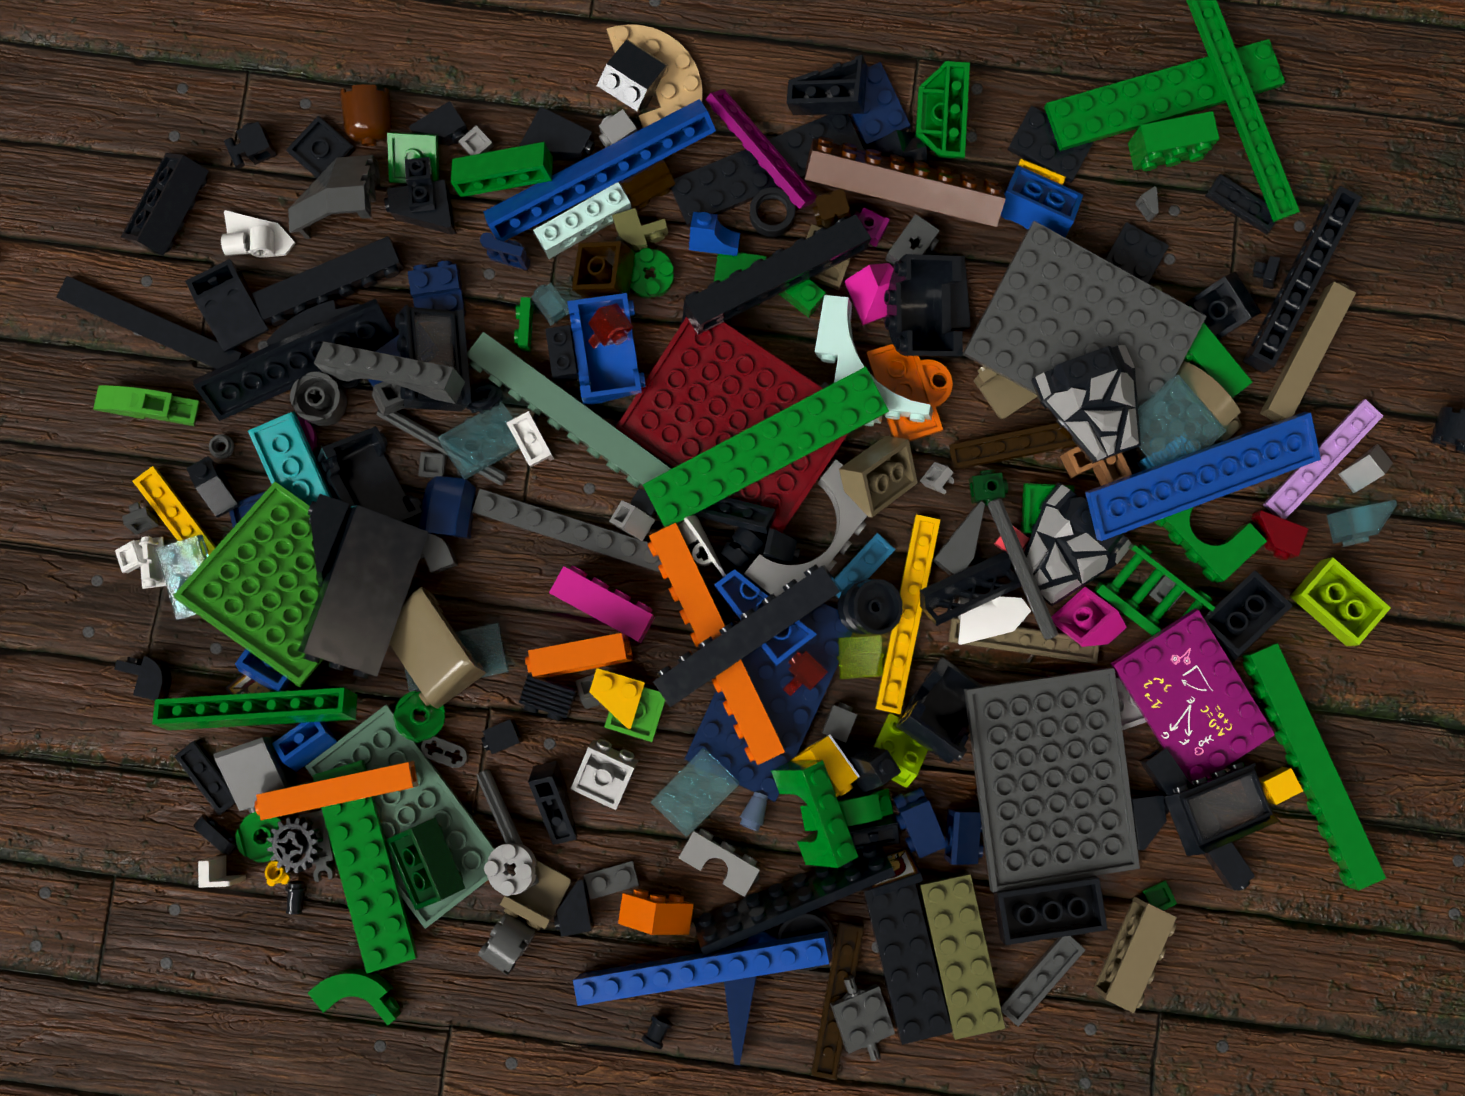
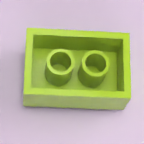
M1333 557L1321 560L1289 596L1346 646L1360 645L1391 609L1389 605Z

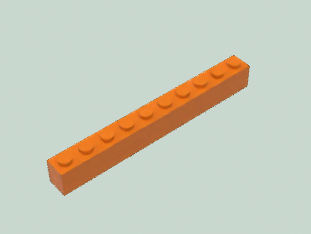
M674 523L649 535L651 542L647 543L653 557L659 556L662 564L658 568L663 579L669 578L673 586L668 589L674 602L679 600L683 607V610L679 612L685 625L690 623L694 630L690 636L695 646L698 647L701 642L710 636L714 640L722 635L719 630L725 627L724 622L677 524ZM739 660L717 675L716 678L711 679L717 693L723 692L726 701L722 703L728 716L733 714L737 721V724L733 725L739 739L744 737L748 744V747L744 748L750 762L755 760L757 765L784 753L783 746L742 660Z

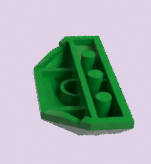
M945 61L918 88L916 136L939 157L965 158L970 63Z

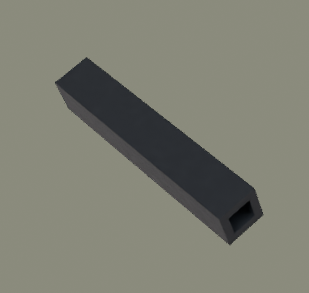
M1159 747L1139 761L1163 797L1173 794L1172 789L1184 784H1187L1188 787L1192 786L1167 748ZM1200 796L1188 800L1203 839L1224 831ZM1232 842L1203 854L1226 888L1234 891L1243 890L1250 885V880L1255 877Z

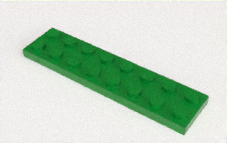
M364 760L312 776L314 782L367 770ZM374 796L321 807L366 974L416 959L418 957Z

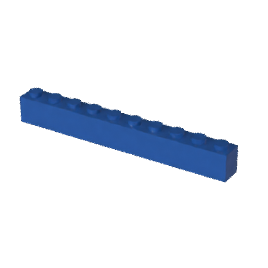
M698 99L552 175V181L537 183L483 211L489 228L496 240L504 242L716 132L707 109L701 100Z
M828 931L720 949L706 956L702 952L585 972L573 979L577 1006L827 965L830 964L833 956Z

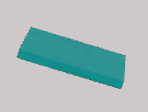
M295 411L248 430L271 484L277 482L309 506L312 501H317L319 494L333 498Z

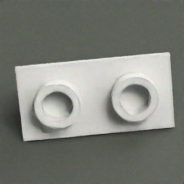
M141 537V540H138L140 541L139 546L142 547L143 559L147 562L140 567L142 589L168 586L164 537Z

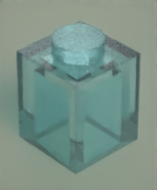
M552 283L547 286L545 284L539 286L534 291V295L531 296L534 304L550 326L569 314L567 304Z

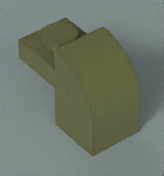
M635 208L612 215L620 241L635 252L648 248L647 242L649 241L656 243L662 241L665 238L664 236H668L665 219L641 226Z

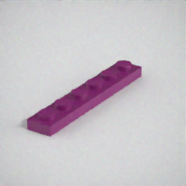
M722 89L711 92L706 101L710 104L713 112L722 118L727 124L728 129L741 140L744 148L753 154L758 160L759 165L774 179L775 184L781 187L789 196L790 201L799 209L812 204L817 197L726 90Z

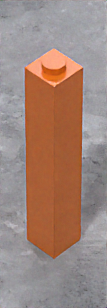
M411 761L257 794L255 810L257 815H260V819L265 820L419 786L415 763Z

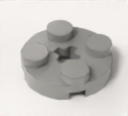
M507 843L498 846L492 851L488 862L484 866V872L496 891L504 896L520 894L532 886L536 879L535 866H537V862L532 851L525 845ZM507 864L516 865L514 869L515 875L508 873Z

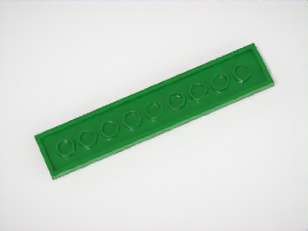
M1270 39L1236 48L1254 95L1282 87L1285 84ZM1204 57L1046 103L1044 108L1060 151L1138 129L1143 124L1173 119L1227 102L1209 57Z
M864 367L644 483L643 487L666 528L674 523L677 524L683 521L685 517L692 516L885 415L889 410L867 368Z

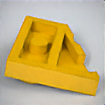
M596 668L589 693L626 728L631 729L645 682Z

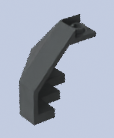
M374 155L336 158L288 208L289 233L300 232L306 239H311L310 225L331 214L357 212L361 219L371 218V202H376L375 187H380L379 163Z

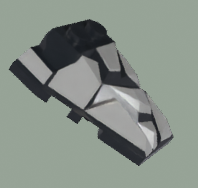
M1126 345L1101 348L1060 363L1054 369L1032 378L1031 382L1042 406L1045 409L1048 408L1057 418L1056 422L1061 427L1064 426L1072 435L1074 443L1092 464L1141 446L1135 366Z
M1056 483L1041 502L1039 507L1041 510L1036 524L1032 525V534L1028 545L1024 546L1023 549L1044 601L1050 606H1054L1117 565L1128 552L1131 542L1124 536V533L1103 541L1097 540L1087 500L1077 496L1064 485Z

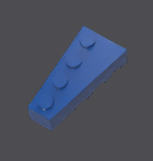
M735 569L714 584L715 588L741 621L740 616L751 608L757 611L764 606L761 601L768 597ZM798 620L761 645V648L777 666L817 634Z

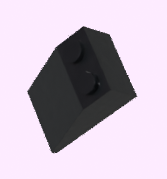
M319 494L317 501L311 502L308 510V515H310L309 524L312 527L318 587H322L350 510L349 503L323 494Z

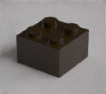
M622 241L579 243L572 290L584 299L627 293V298L629 299L635 251Z

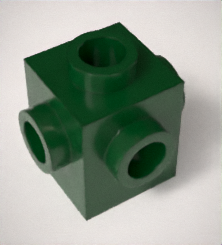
M994 470L980 471V475L972 476L969 479L972 504L982 501L985 506H988L990 501L998 498L1004 499L1005 494L1008 493L1007 480L1003 479L1002 473H995Z

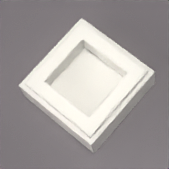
M133 540L115 550L122 573H130L147 563L143 559L142 547L139 546L140 541Z

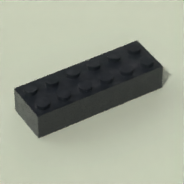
M913 884L877 897L873 896L870 887L863 889L901 1044L904 1045L952 1033L916 885Z

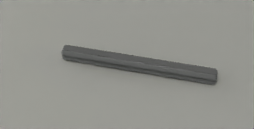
M378 409L377 416L496 484L502 486L505 483L507 474L397 411L383 417Z
M998 498L988 503L989 510L1045 640L1052 639L1058 635L1057 629L1002 499Z

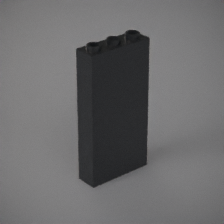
M359 505L351 506L298 649L299 652L305 653L304 659L316 663L323 659L330 662L328 667L344 671L345 667L354 669L353 675L368 679L369 675L378 676L425 545L428 531Z

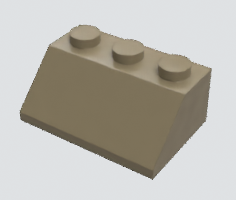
M885 436L839 468L844 492L868 517L875 516L918 483L909 439Z

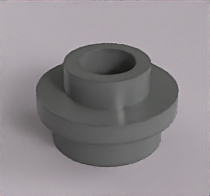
M216 435L210 440L209 451L218 459H226L234 451V442L227 435ZM225 443V444H226L225 450L220 451V450H219L220 444Z

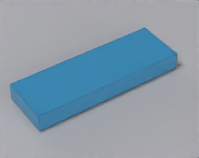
M877 533L835 577V581L843 591L853 582L868 580L896 549ZM839 592L838 594H836V596H837L838 598L840 597L841 592Z

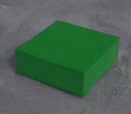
M1166 880L1142 890L1147 902L1163 911L1177 904Z

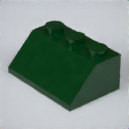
M436 817L386 839L415 910L439 902L465 889L462 874L456 867L453 853L445 841L442 827L438 824Z

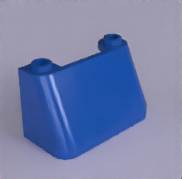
M627 293L567 301L583 405H594L642 393L641 388L646 387L644 372L639 373L630 319V316L635 315L633 300L628 301Z

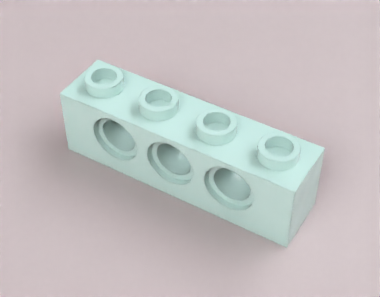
M618 182L533 231L548 259L614 223L612 215L632 209L631 202Z

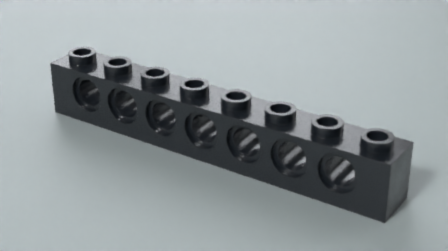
M1339 186L1328 195L1242 361L1243 363L1262 373L1275 367L1362 198L1361 196L1342 186Z

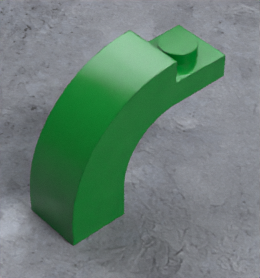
M880 789L854 797L837 799L847 827L879 820L883 816L893 814L889 789ZM808 805L800 806L805 831H817L815 818Z
M348 969L334 973L308 992V995L323 1013L340 999L353 996L366 1000L387 1026L401 1014L396 1000L386 995L393 986L380 975L374 972L366 974V970Z

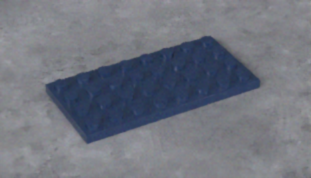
M824 603L800 619V622L817 635L777 666H775L761 646L741 659L785 752L757 765L755 760L750 762L744 748L748 747V744L744 737L739 739L733 725L737 724V721L733 714L728 716L722 703L726 701L723 692L717 693L716 691L684 758L685 760L748 790L764 794L774 802L776 801L779 791L771 770L790 762L797 755L853 633L842 624L838 610Z

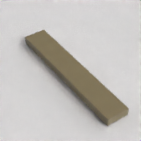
M959 618L951 619L948 642L958 644ZM1017 627L1013 632L964 644L1097 664L1100 646L1082 647L1067 634L1058 633L1052 639L1045 640L1041 630Z

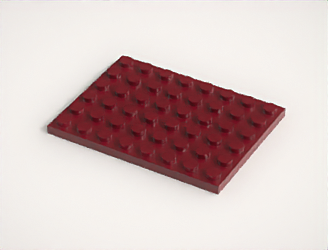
M686 316L645 381L646 387L641 388L642 393H638L617 424L616 429L675 468L824 388L727 323L723 322L698 335ZM848 434L730 495L729 498L776 509V517L770 529L782 533Z

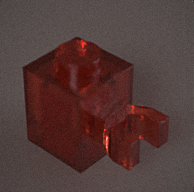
M617 303L600 307L588 323L595 334L591 336L588 342L594 349L600 343L604 347L612 344L620 345L628 338L627 334L633 326Z
M798 651L788 661L791 665L788 671L795 677L783 690L791 696L803 684L810 691L828 671L807 651L803 654Z

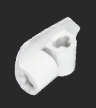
M227 210L224 211L227 234H222L221 245L226 256L251 254L255 257L286 256L296 244L278 223Z
M696 515L685 517L684 522L680 523L678 528L687 546L698 543L692 551L695 563L704 567L714 563L722 577H725L726 574ZM702 548L708 554V559L705 561L702 558H697L700 554L699 550Z
M959 597V604L969 602L968 598ZM998 597L958 616L960 619L958 644L962 645L1013 632L1031 610L1022 598Z

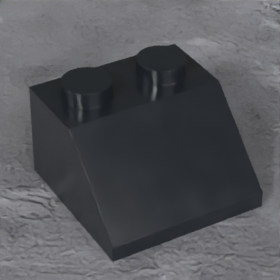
M627 39L606 64L597 86L635 111H639L648 107L668 65Z
M1236 272L1224 276L1185 303L1206 316L1204 323L1218 340L1262 313Z

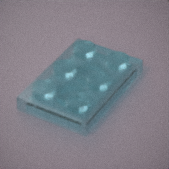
M502 401L499 402L500 406L493 407L492 411L486 410L483 414L480 413L437 437L438 442L464 480L519 449L507 425V422L512 420L513 417Z
M203 535L190 537L155 549L176 620L197 615L176 600L173 595L209 556Z
M702 748L650 803L687 837L740 782L707 750Z

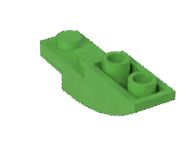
M99 385L93 409L134 418H152L195 426L200 402L198 400L176 397L168 392L134 387Z

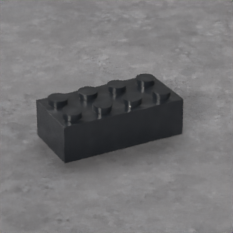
M1096 876L993 892L1000 940L1005 945L1108 930L1100 880Z

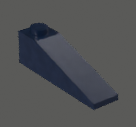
M756 976L724 982L734 1065L740 1066Z

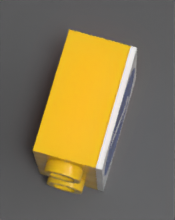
M830 734L811 744L790 760H823L836 797L850 791L853 788L851 783L860 777Z

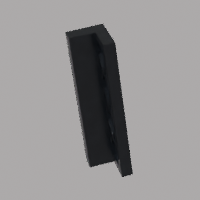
M1004 551L921 589L920 607L935 626H938L1022 585L1019 578L1010 569L1011 559L1008 553ZM1005 576L1011 581L1008 584L996 583L998 579ZM981 587L991 589L986 594L975 593L976 589ZM959 597L969 599V602L965 604L954 603L955 599ZM938 607L948 608L947 612L939 616L933 611V609Z

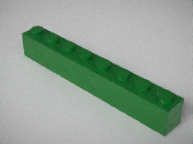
M346 688L155 699L152 724L166 730L356 720L357 694Z

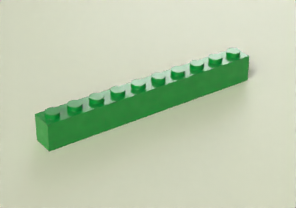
M1278 643L1268 644L1242 655L1244 659L1243 667L1255 683L1253 686L1258 698L1262 699L1266 707L1264 708V713L1276 729L1275 737L1279 744L1284 746L1287 753L1285 755L1286 761L1292 769L1294 768L1298 777L1297 780L1308 799L1307 807L1317 818L1319 823L1317 825L1318 831L1328 842L1330 847L1328 848L1329 855L1340 868L1339 876L1345 886L1359 891L1386 879Z

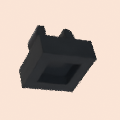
M1270 256L1268 264L1255 262L1253 277L1263 279L1264 288H1274L1280 268V257Z

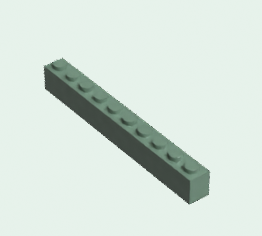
M483 332L467 352L468 359L471 361L468 364L479 373L485 371L490 375L488 379L498 387L502 385L509 389L508 394L518 402L521 399L529 404L527 408L537 416H540L542 413L548 417L547 423L559 431L560 428H563L568 432L567 437L577 445L582 442L588 447L586 451L596 459H599L600 456L608 461L606 464L608 468L617 474L619 471L623 472L628 476L626 480L634 487L638 488L639 485L643 487L644 483L671 470L659 459Z

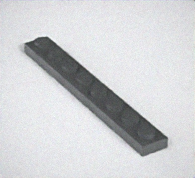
M479 489L472 510L475 514L660 573L658 566L662 563L658 555L653 557L647 545L648 542Z

